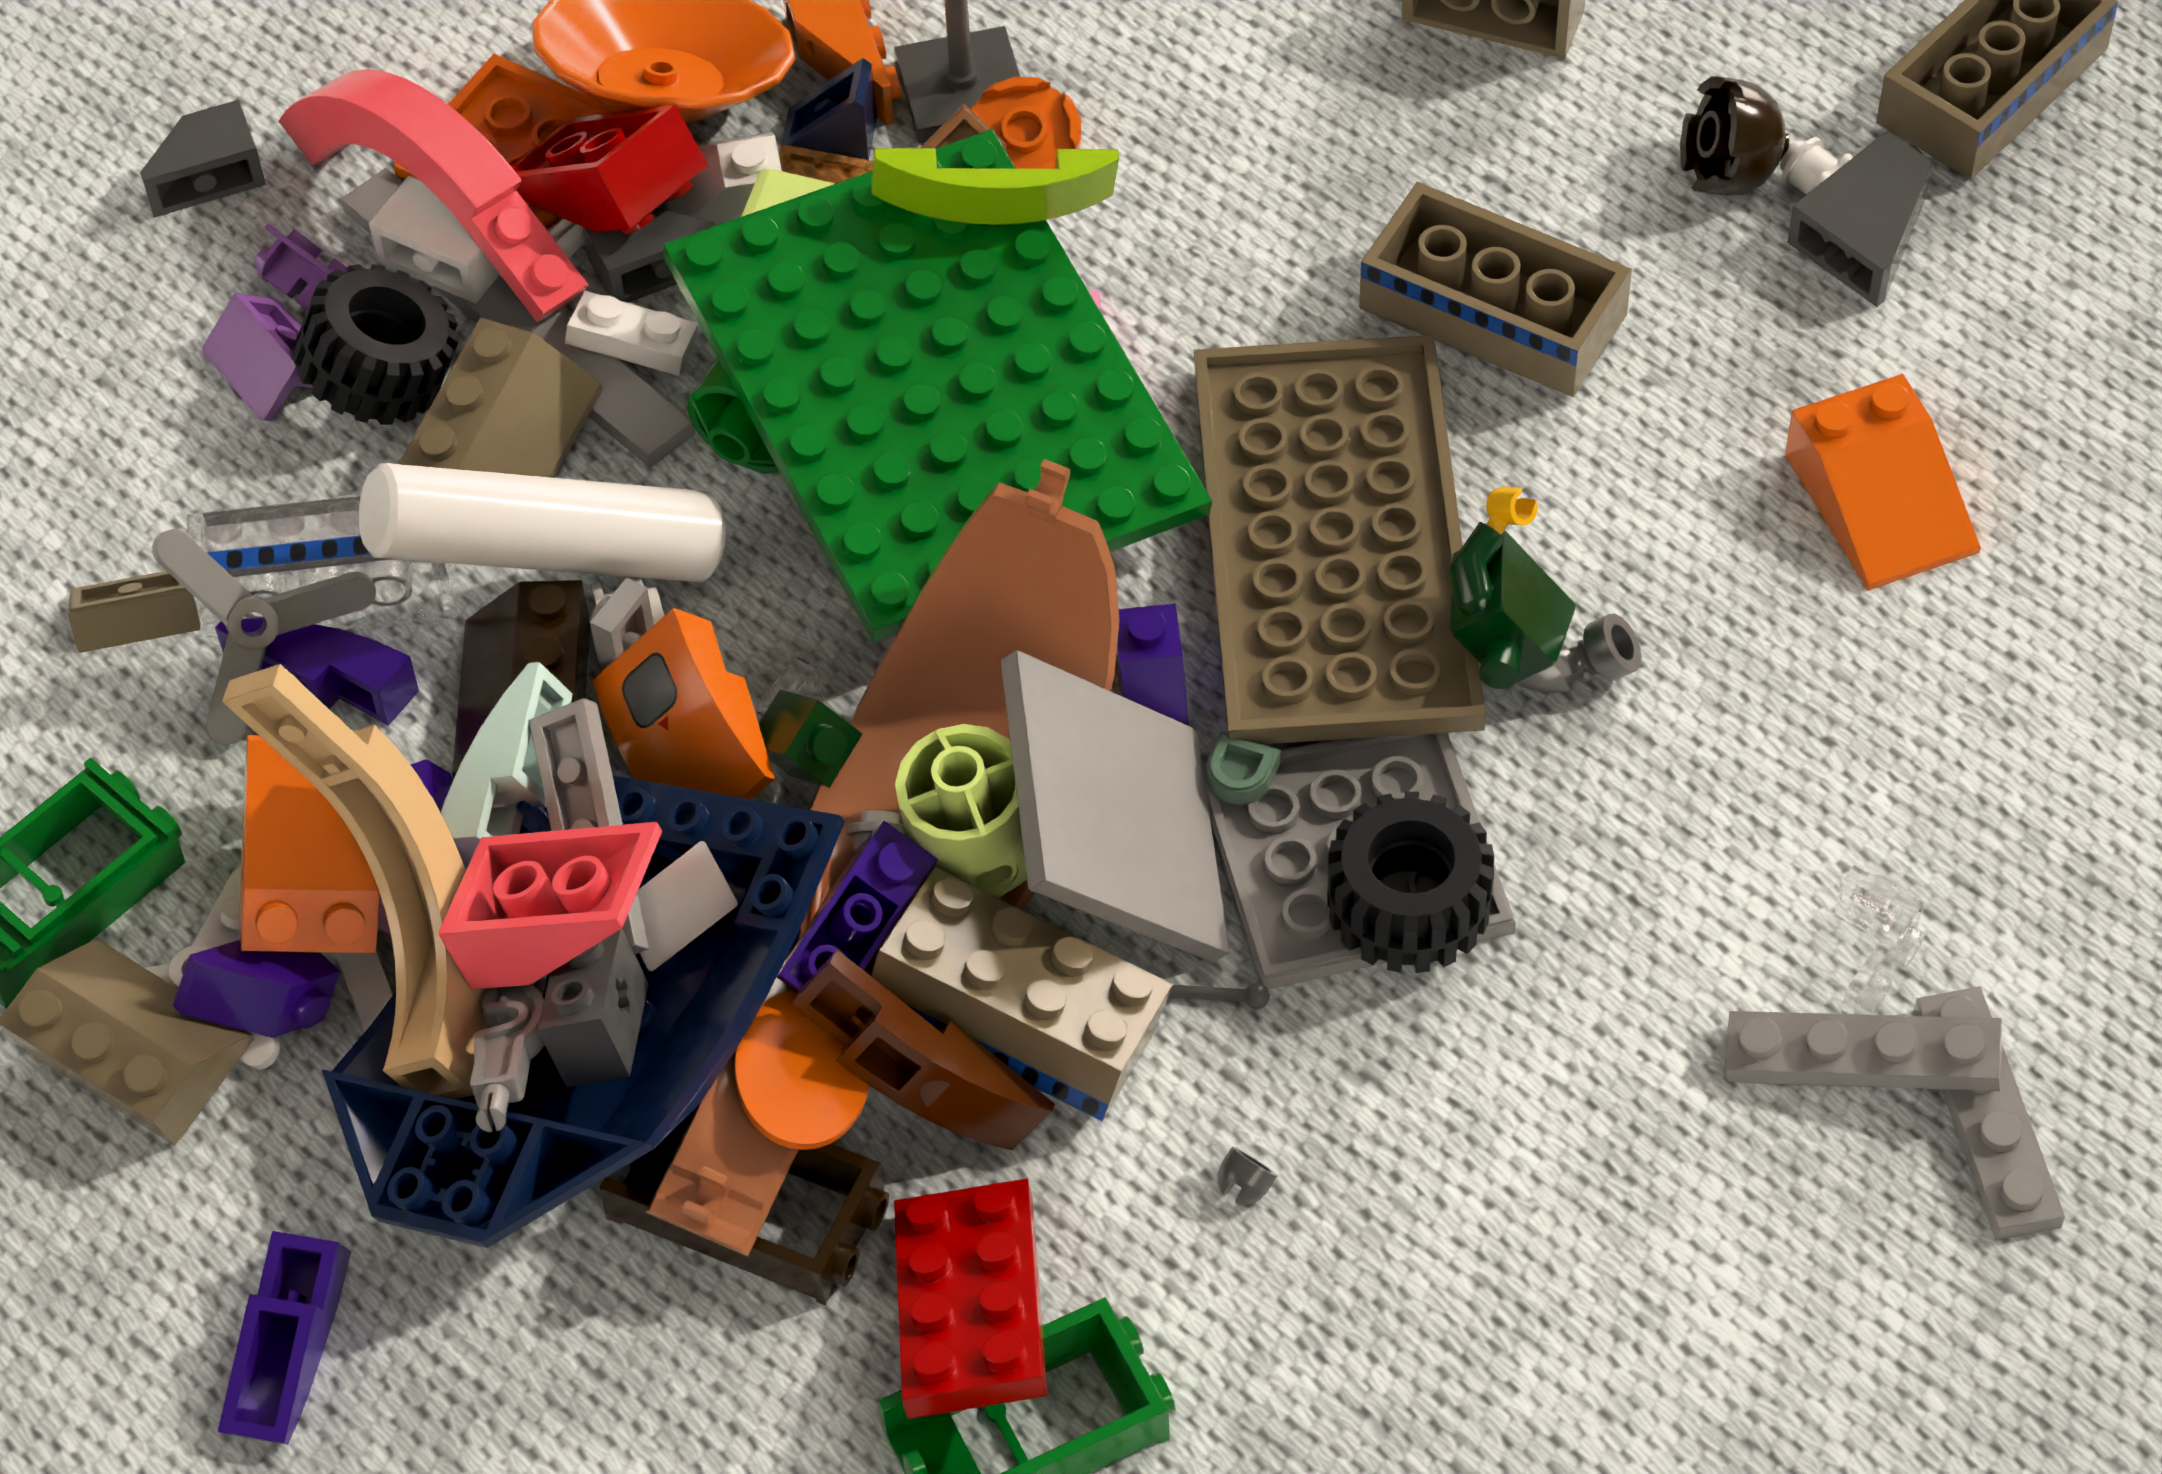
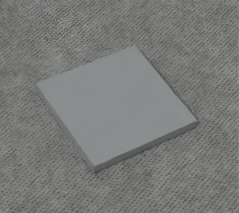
M1016 650L1001 659L1028 889L1210 962L1217 961L1230 954L1197 729L1021 651Z
M1448 733L1323 740L1281 750L1280 765L1269 790L1259 800L1246 805H1232L1218 799L1208 786L1207 767H1202L1214 842L1259 984L1264 985L1268 990L1387 963L1379 959L1374 965H1371L1361 960V948L1358 947L1349 951L1341 942V930L1334 931L1329 920L1330 908L1327 907L1330 843L1331 840H1336V829L1343 819L1353 821V810L1364 802L1371 808L1377 806L1378 796L1391 793L1394 800L1405 798V791L1419 792V799L1430 801L1433 794L1447 798V808L1453 810L1460 805L1470 812V824L1480 822ZM1495 863L1489 923L1484 935L1477 934V942L1515 934L1516 922ZM1416 871L1395 872L1379 880L1387 887L1403 893L1426 892L1441 885L1433 877Z

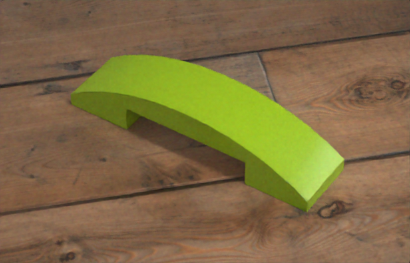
M874 148L871 192L872 195L902 209L948 221L993 225L1036 222L1075 213L1111 197L1115 186L1119 153L1118 149H1057L1055 169L937 168L936 148Z

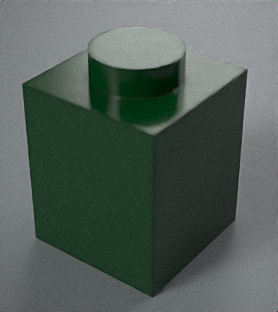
M781 689L758 723L769 760L791 777L827 788L831 787L863 733L818 699Z

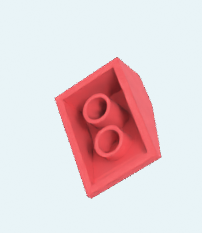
M658 822L481 837L438 932L439 937L470 988L485 989L531 985L621 930L661 836L662 830Z

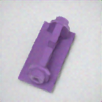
M269 224L266 225L265 229L277 240L271 248H264L257 254L254 263L258 268V275L291 299L302 285L307 282L308 284L295 300L307 310L321 280L326 281L328 274L337 269L346 272L347 267L335 258H333L328 266H325L316 259L322 250L297 230L293 229L290 235L286 237Z

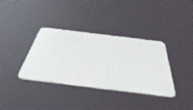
M704 841L697 843L637 891L649 949L640 952V955L648 970L654 971L737 907L738 902Z

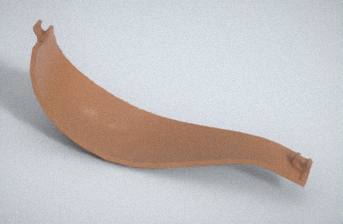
M1044 459L1040 466L1041 477L1035 490L1029 489L1028 492L999 482L974 510L950 544L900 626L849 721V724L863 733L831 787L827 788L818 785L808 810L840 815L845 820L831 856L829 891L856 853L853 852V837L847 835V824L861 822V812L869 810L900 813V824H904L898 804L895 781L902 759L917 741L937 729L959 724L988 727L1010 740L1001 659L1018 650L1111 691L1115 675L1119 632L1115 565L1098 521L1062 506L1064 493L1070 477L1069 468ZM925 879L865 967L864 971L870 976L880 948L924 884ZM1023 881L1022 884L998 898L1024 910L1035 892L1028 889L1027 881ZM800 930L782 967L784 966L785 962L787 961L788 957L790 956V954L792 953L793 949L799 941ZM776 977L765 1001L776 994L793 989ZM735 1051L701 1103L695 1108L646 1213L748 1257L799 1150L787 1148L771 1141L756 1129L747 1117L740 1103L735 1085Z

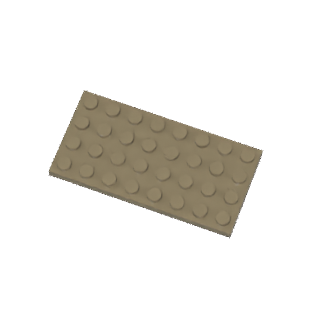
M1434 335L1194 349V371L1205 489L1213 501L1210 514L1208 515L1228 737L1246 739L1259 744L1484 731L1486 714L1479 662L1454 637L1451 630L1452 589L1448 570L1453 559V553L1459 551L1463 544Z

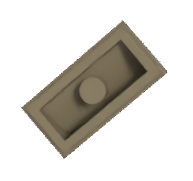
M167 571L72 588V591H70L68 616L79 653L200 630L201 622L198 599Z

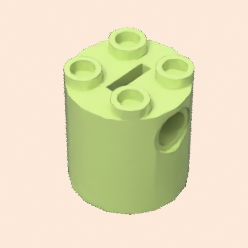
M959 724L937 729L917 741L900 763L895 788L907 837L938 859L926 876L925 881L934 867H937L996 897L1003 896L1022 884L1023 881H1027L1010 740L988 727Z

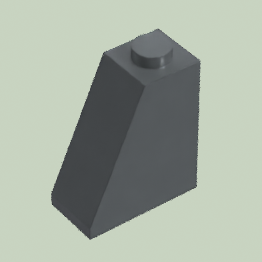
M1887 130L1793 205L1787 243L1875 307H1878L1887 297L1926 200L1933 161L1924 156L1917 147L1907 144Z

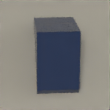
M864 58L860 59L788 109L780 152L790 156L869 161L877 121L872 64Z

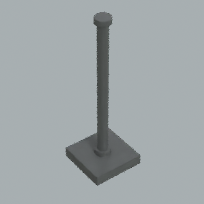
M944 0L947 37L894 47L895 62L918 143L926 142L963 104L969 109L972 108L973 104L975 106L976 102L982 98L983 92L992 84L1012 77H1020L1006 27L1001 26L970 32L968 0Z

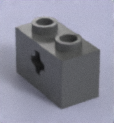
M623 929L550 973L537 1030L566 1088L630 1077L649 983Z

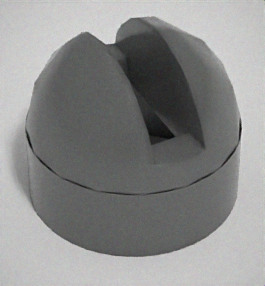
M1232 1146L1218 1170L1217 1184L1223 1196L1227 1195L1235 1184L1240 1186L1242 1189L1236 1198L1235 1204L1251 1205L1260 1201L1276 1180L1277 1174L1247 1153Z

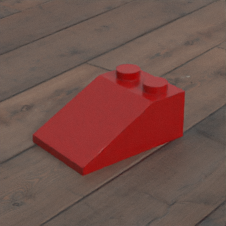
M673 104L570 118L510 166L522 179L516 191L525 202L593 232L621 230L622 234H630L648 225L654 218L651 212L660 204L673 201L687 193L692 188L690 180L705 169L708 164L678 108Z

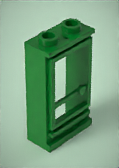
M91 757L83 763L85 767L83 771L0 837V888L20 874L42 894L46 905L56 906L53 911L30 928L0 901V1004L5 1009L8 1008L37 968L89 943L186 863L178 842L182 831L174 818L161 806L157 805L151 810L140 800L137 789L123 773L115 770L109 774ZM102 806L137 836L139 840L65 900L59 886H49L28 866Z
M1104 1297L1042 1325L1045 1369L1047 1373L1091 1353L1125 1416L1028 1460L1006 1419L1007 1411L1005 1404L986 1406L985 1409L987 1419L996 1423L1018 1464L1000 1474H1090L1158 1441L1161 1444L1170 1440L1169 1413L1175 1411V1403L1162 1375L1159 1372L1149 1375L1139 1357L1144 1354L1143 1345L1130 1318L1124 1316L1118 1319L1107 1298ZM902 1390L877 1400L882 1432L904 1474H981L951 1417L963 1410L907 1419L902 1402Z

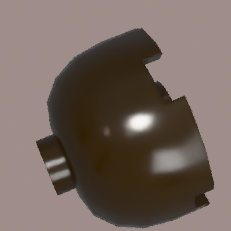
M1711 76L1701 83L1697 89L1701 94H1704L1697 114L1686 113L1683 120L1680 140L1681 167L1683 171L1694 169L1697 181L1691 188L1696 192L1719 195H1743L1764 184L1773 174L1788 150L1789 133L1785 128V122L1778 103L1759 85L1740 79Z

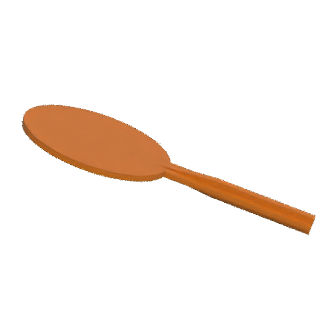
M831 857L800 927L799 939L829 892ZM793 989L776 994L762 1004L737 1047L734 1076L742 1108L756 1129L765 1137L781 1146L796 1150H810L833 1143L854 1125L863 1110L870 1085L836 1061L844 1046L791 1004L798 993Z

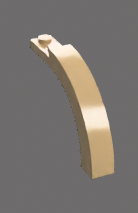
M281 664L229 680L222 702L310 781L330 802L356 839L378 886L391 933L396 973L395 1018L383 1071L403 1088L452 1099L474 1095L470 1086L474 1065V1036L478 1031L488 1028L481 1006L487 988H470L438 935L466 870L451 832L435 801L418 774L398 748L375 724L352 731Z

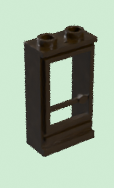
M695 1109L653 1150L629 1163L630 1172L623 1183L609 1177L604 1178L599 1189L608 1220L621 1225L624 1222L813 1297L817 1303L823 1305L827 1304L836 1285L845 1287L850 1282L860 1255L857 1246L866 1229L875 1231L879 1227L889 1204V1193L884 1191L880 1162L836 1145L828 1144L816 1149L799 1150L788 1171L791 1175L848 1196L815 1258L758 1236L747 1257L646 1213V1210Z

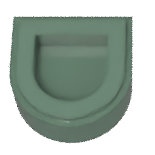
M1220 732L1207 762V782L1211 792L1221 801L1232 805H1246L1259 800L1267 793L1280 765L1281 750L1246 739L1229 738L1228 734Z

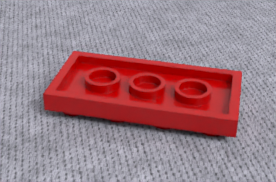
M1028 1178L894 1200L902 1402L907 1419L1046 1397L1047 1383L1034 1207Z

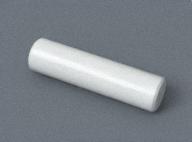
M380 463L368 474L363 485L359 503L361 539L363 545L374 558L704 582L716 571L725 548V516L721 504L710 491Z

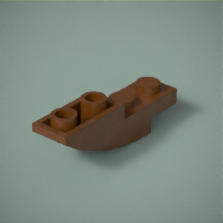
M838 949L800 988L791 1003L844 1046L836 1060L838 1063L897 1104L959 1135L985 1144L1013 1150L1052 1112L1055 1103L953 1021L950 1020L941 1031L937 1030Z

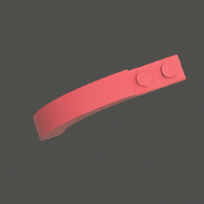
M372 69L353 70L296 101L285 110L279 119L280 125L312 166L317 165L346 146L355 144L376 150L406 168L424 183L452 212L536 322L541 321L580 296L589 285L516 191L522 179L505 158L462 115L423 87L385 71Z

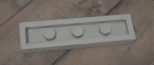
M582 698L530 719L529 725L551 830L559 831L623 825L597 703ZM638 893L622 927L634 954L649 949Z
M1981 986L1916 998L1914 1007L1915 1016L1992 1018ZM2002 1045L2000 1091L1942 1089L1995 1241L2062 1228L2065 1214Z
M1729 1011L1725 1059L1726 1080L1729 1082L1755 1084L2000 1091L2002 1019Z

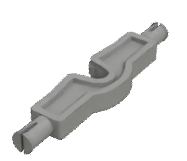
M547 975L531 985L487 988L481 1006L485 1022L489 1028L478 1031L474 1036V1065L470 1079V1086L479 1107L476 1123L484 1131L493 1132V1124H495L497 1131L501 1130L506 1123L508 1103L518 1102L524 1098L531 1059L545 1046L537 1029L544 1003L543 994Z

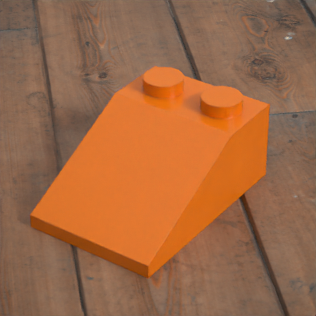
M1904 374L1792 410L1785 456L1868 591L1980 553V543L1932 418Z
M247 735L239 901L241 951L376 953L380 892L356 839L330 802L310 781L259 735Z

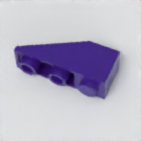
M884 820L861 844L830 889L777 975V978L798 992L837 949L864 970L938 859Z

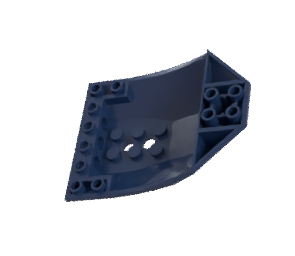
M612 775L623 825L658 822L662 830L639 889L697 843L704 841L738 902L737 907L654 971L648 970L640 953L635 954L649 985L630 1077L566 1088L546 1046H544L531 1059L524 1098L518 1102L508 1103L506 1123L499 1131L496 1130L495 1124H493V1132L484 1131L477 1125L476 1115L479 1107L474 1095L452 1099L403 1088L383 1071L393 1033L396 1007L395 991L370 1027L332 1071L322 1069L371 1216L378 1222L489 1248L653 1150L701 1103L750 1027L797 937L845 824V820L840 815ZM547 807L524 810L519 834L552 831Z

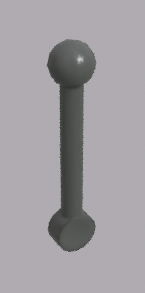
M1258 983L1251 984L1246 989L1173 985L1168 997L1246 1002L1252 1009H1262L1268 1004L1270 993L1264 985Z

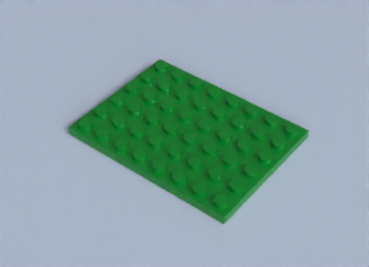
M993 129L936 148L937 168L1016 169ZM872 171L663 244V259L872 643L897 634L916 598L942 556L974 510L1000 482L1028 492L1029 489L1035 490L1041 477L1040 466L1044 459L1070 469V477L1064 493L1062 506L1098 521L1110 552L1210 514L1213 502L1047 220L993 225L954 222L928 217L902 209L872 195Z

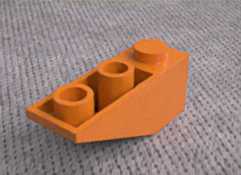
M783 0L785 19L799 58L827 80H831L860 59H866L872 64L877 118L886 125L895 123L893 101L901 99L900 84L894 66L884 67L882 59H886V49L879 25L869 27L867 21L871 19L869 0Z

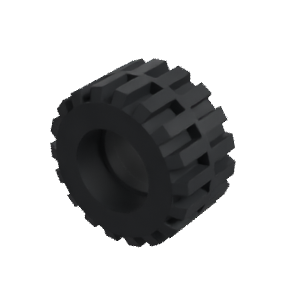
M358 264L348 266L346 272L337 269L329 273L326 281L321 280L315 288L294 344L296 346L293 353L294 364L300 367L298 376L302 383L312 385L311 394L319 401L326 400L332 404L331 410L341 415L344 412L352 414L357 421L368 423L369 419H375L380 425H393L395 418L405 423L415 419L417 412L424 414L432 405L442 386L459 343V333L455 332L458 325L455 315L446 312L449 305L442 296H434L431 293L432 287L422 280L416 282L410 279V274L397 269L395 273L387 271L385 266L372 264L370 269H365Z
M1405 791V798L1394 800L1391 793L1378 796L1377 806L1373 808L1364 802L1353 810V821L1343 819L1336 829V840H1331L1328 852L1327 907L1330 908L1329 920L1333 930H1341V942L1349 951L1358 947L1361 948V960L1371 965H1374L1379 959L1386 961L1388 971L1401 973L1402 965H1414L1415 973L1429 972L1431 962L1438 961L1443 968L1456 962L1457 949L1468 954L1477 944V934L1484 935L1489 923V912L1492 906L1495 856L1492 844H1486L1487 832L1480 822L1470 824V812L1458 805L1451 810L1446 807L1447 798L1433 794L1431 800L1428 801L1419 799V792ZM1416 871L1433 877L1441 885L1426 892L1403 893L1387 887L1379 880L1395 872Z

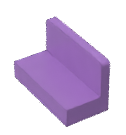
M234 293L202 348L203 353L260 420H274L294 386L313 387L312 385L302 383L298 376L300 367L294 364L293 353L296 348L294 344L301 328L299 323L279 300Z

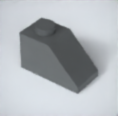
M239 100L183 115L140 172L154 217L266 185L258 152Z
M655 208L651 212L654 216L653 220L645 227L630 234H622L621 230L593 232L583 227L588 260L608 296L629 303L677 285L663 259V244L716 226L714 222Z

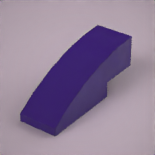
M263 618L242 619V630L246 632L257 631L262 626ZM221 621L215 627L224 653L228 631L225 624ZM317 624L277 635L266 648L261 668L263 670L281 664L329 710L340 699L388 726L419 692L409 655L376 640L338 628Z
M272 1231L258 1294H249L218 1432L279 1444H289L308 1399L336 1314L351 1250L336 1241Z

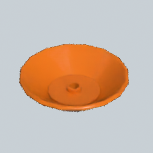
M549 0L531 23L534 52L560 79L613 112L675 104L686 124L705 119L779 85L795 62L790 31L765 7L750 0Z

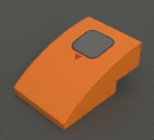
M673 608L592 680L610 733L634 779L751 800L775 780L745 678L726 671L711 621Z

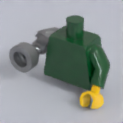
M1503 486L1492 490L1486 501V510L1490 519L1486 524L1479 522L1462 548L1453 553V559L1448 570L1452 589L1451 630L1454 637L1481 663L1479 673L1482 682L1494 689H1506L1518 683L1524 688L1554 693L1573 689L1569 682L1583 678V673L1588 672L1590 675L1599 674L1609 681H1614L1637 671L1641 666L1642 658L1637 637L1630 625L1615 613L1588 623L1584 628L1583 639L1577 641V646L1567 648L1565 644L1563 645L1576 604L1505 530L1508 524L1520 526L1530 524L1536 517L1538 502L1535 499H1517L1522 492L1520 487Z

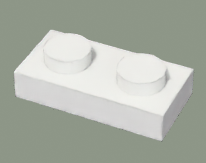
M584 291L567 324L565 344L680 376L694 346L698 323L676 317L668 312L655 311L623 302L612 296Z

